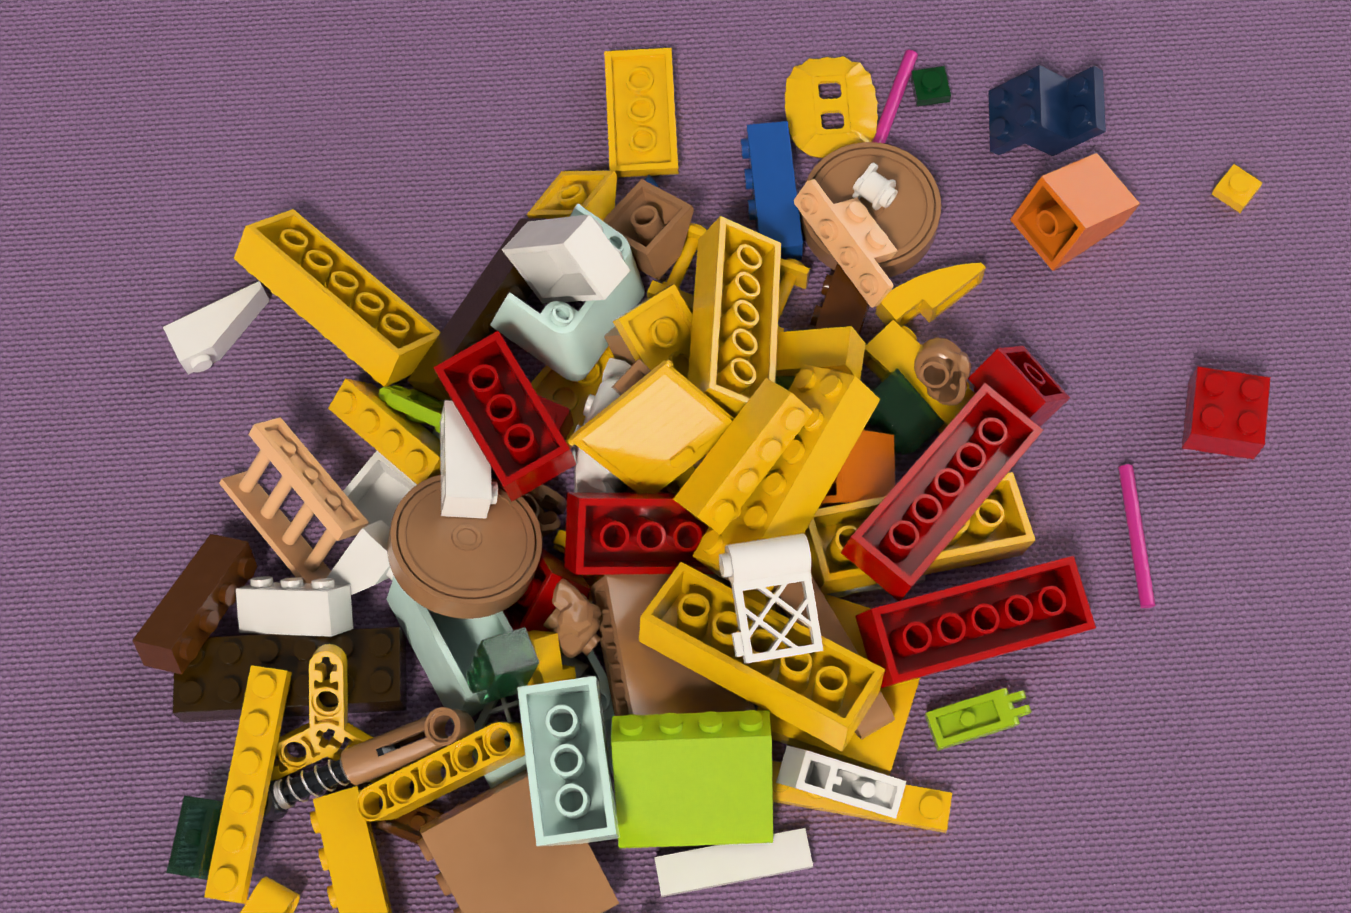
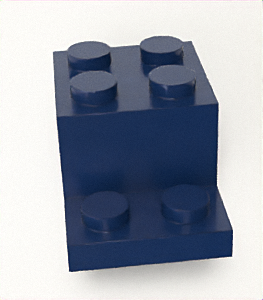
M1038 65L988 91L990 152L997 155H1002L1018 146L1027 144L1048 155L1055 156L1106 132L1103 70L1096 66H1092L1067 79Z

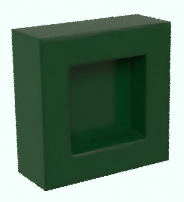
M945 66L911 71L910 79L916 107L950 102L951 92Z

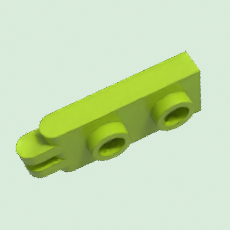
M399 385L382 387L379 390V398L386 402L389 407L405 413L406 418L410 421L428 423L435 426V431L440 433L443 401L415 389H406Z
M1003 688L926 712L925 718L937 751L1018 726L1020 724L1019 717L1032 713L1029 705L1014 708L1013 703L1026 699L1024 690L1009 694L1008 689Z

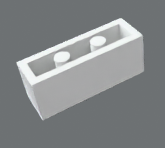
M264 576L250 579V585L236 588L239 633L332 637L353 629L350 585L335 584L333 578L315 579L311 583H304L302 577L281 579V583L273 582V577Z

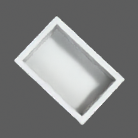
M590 214L528 221L502 249L542 303L605 300L631 271L624 262L622 253L610 243L603 233L601 224L592 218Z
M376 451L343 492L367 519L368 525L382 520L390 528L398 504L417 484L381 453Z

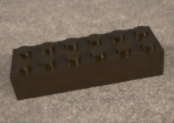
M400 627L353 629L332 637L281 634L208 637L200 648L197 657L191 661L184 673H174L172 713L184 723L240 720L250 667L253 665L292 672L283 717L309 716V663L315 651L325 644L337 645L344 651L347 657L348 714L407 710L406 637ZM324 657L321 662L326 664L327 675L324 680H330V673L336 664L330 662V657ZM330 691L319 693V701L324 706L335 707L338 705L339 701L334 693Z

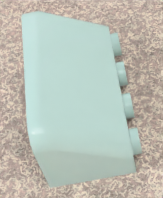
M394 577L386 600L444 707L466 711L473 717L520 678L510 637L516 635L503 611L491 616L474 619L444 616L414 601L400 587Z

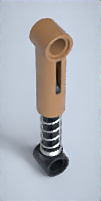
M447 707L436 708L424 718L342 750L340 760L335 762L328 760V764L323 767L315 765L313 771L308 773L301 771L300 776L295 778L288 776L287 780L275 779L270 781L267 805L262 822L278 821L285 816L289 808L295 806L297 801L306 802L311 795L319 797L324 790L334 791L339 784L346 786L351 782L357 786L417 762L473 734L475 731L474 721L466 711ZM452 718L455 725L454 732L451 736L447 737L445 725Z

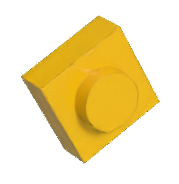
M1233 164L1216 185L1212 195L1241 213L1263 183Z

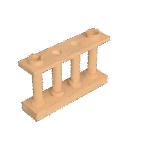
M281 417L254 424L248 435L257 444L260 451L247 471L222 478L219 484L295 577H302L304 583H311L315 579L327 578L331 570L323 560L335 542L357 535L363 527L368 526L369 522ZM271 461L282 477L269 496L258 481ZM293 488L304 503L292 522H290L279 508ZM315 514L326 527V530L314 549H312L301 534Z

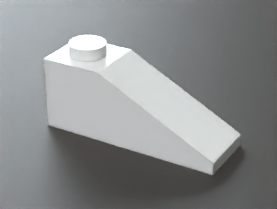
M260 281L163 327L179 362L188 375L193 372H203L209 369L214 362L220 360L270 300Z
M445 400L440 419L441 516L486 519L490 504L497 503L498 483L491 481V466L453 401Z
M382 520L363 527L327 578H333L335 584L350 585L351 595L388 578L393 581L394 575L391 571L387 554L390 528Z
M788 745L776 781L779 784L895 819L907 782Z

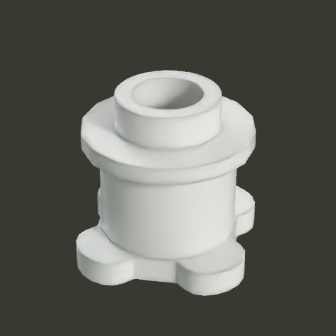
M873 162L855 182L852 197H858V199L863 197L872 203L874 210H878L881 207H889L897 196L898 191L895 189L896 181L894 179L887 180L877 173L878 165Z

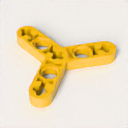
M325 644L320 646L310 659V722L279 737L276 751L279 759L274 762L271 781L279 780L325 757H329L334 761L340 760L342 753L340 747L346 737L350 740L345 749L374 738L348 723L347 657L344 651L337 645ZM324 657H330V662L336 664L330 673V680H324L327 675L326 664L321 663ZM322 691L334 693L338 698V705L335 707L324 706L319 701V693ZM328 728L335 731L334 736L330 740L323 737L324 732ZM290 742L302 744L306 749V755L300 758L292 756L287 750V744ZM389 773L384 774V775H382V776H379V777L374 778V779L369 780V781H370L371 783H375V782H377V781H379V780H381V779L387 777Z

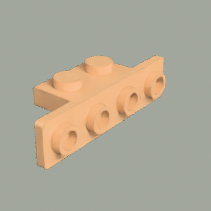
M815 179L808 180L795 197V206L870 307L878 306L893 288V283L878 263L891 260L898 250L858 197L833 204Z

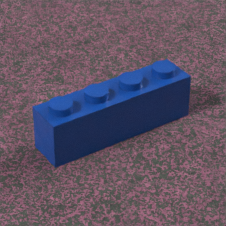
M788 121L747 125L746 138H741L740 144L742 159L749 160V169H744L745 189H752L753 195L752 200H747L749 221H756L757 231L755 232L781 243L782 259L802 260L803 241L799 210L794 204L797 192Z

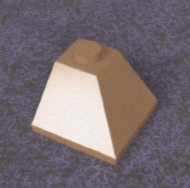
M641 179L603 221L627 239L637 268L659 280L682 253L694 209L687 202Z

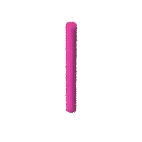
M906 50L872 142L886 143L911 76V71L918 57V54L913 50Z
M1127 464L1119 466L1118 469L1140 607L1152 608L1156 605L1133 465Z

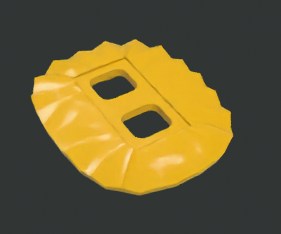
M844 56L837 58L824 57L821 59L809 58L802 65L794 66L790 76L786 78L785 112L791 138L802 152L809 156L823 159L828 154L844 146L872 142L876 134L878 102L871 74L864 69L860 62H852ZM837 83L840 85L841 96L835 99H822L819 96L818 86L820 84ZM827 113H841L844 126L839 129H824L821 116Z

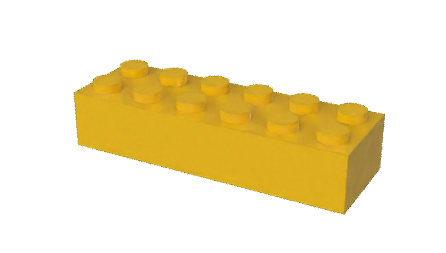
M294 209L245 226L234 260L242 265L248 273L262 282L274 295L289 305L300 317L316 328L322 336L330 340L349 359L357 363L382 386L387 387L412 375L441 332Z
M720 216L698 239L688 380L735 419L765 378L775 382L781 243Z
M803 364L788 391L792 392L814 413L721 535L710 527L708 528L693 554L694 558L716 575L723 578L719 567V554L725 553L726 545L805 533L880 401L856 376ZM774 586L765 587V588L768 589V590L771 592V591L773 590Z
M1013 472L1008 473L923 575L1022 556L1034 543L1035 537ZM886 496L817 510L804 534L807 537L811 552V575L823 595L877 584L840 552L850 537Z
M680 562L640 616L639 642L764 710H770V713L843 752L877 698L885 669L821 636L823 651L744 663L743 656L735 657L732 633L739 632L732 588ZM743 595L745 608L758 616L765 606ZM770 609L763 618V621L780 633L789 621V618ZM747 616L748 628H750L754 621ZM797 622L793 624L785 636L796 646L812 644L810 629ZM758 625L750 637L753 654L767 652L776 639L775 636L760 625ZM781 642L776 650L789 647Z

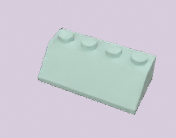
M596 676L517 687L536 846L583 844L620 838L600 685Z

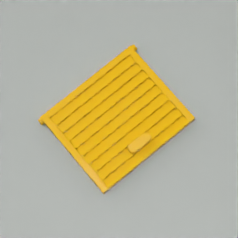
M669 359L660 363L568 439V443L571 446L574 444L636 493H658L706 456L734 420L731 415L672 367L673 363Z

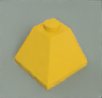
M614 170L561 171L530 209L527 216L528 218L546 219L570 217L577 204H580L603 221L615 208L617 175Z

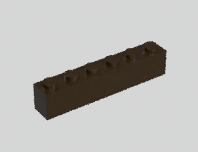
M546 218L519 219L408 379V382L417 391L443 402L445 400L452 401L433 367L497 332L490 324L509 293H512L526 303L533 290L502 249L528 221L545 220Z

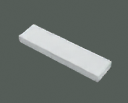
M805 828L773 834V843L714 845L654 857L661 897L813 868Z

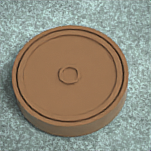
M862 142L844 146L824 157L811 171L806 182L815 179L832 203L836 204L854 199L852 196L854 194L853 186L873 162L878 165L877 173L887 180L894 179L896 181L895 189L898 193L889 207H881L878 210H874L871 202L863 197L859 200L898 250L891 260L878 263L888 278L901 274L916 265L926 255L934 242L941 215V198L936 181L921 161L898 147L876 142ZM800 212L801 228L809 248L821 262L835 271L838 262Z
M441 474L416 485L398 504L392 518L388 537L387 554L389 565L400 587L421 606L435 613L453 618H482L509 608L528 590L535 576L542 553L540 525L535 513L521 496L511 502L499 480L491 478V481L498 483V497L496 504H490L486 519L441 516Z

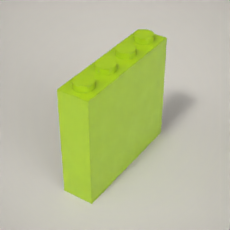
M770 710L612 716L611 746L616 813L620 838H618L619 848L773 843Z

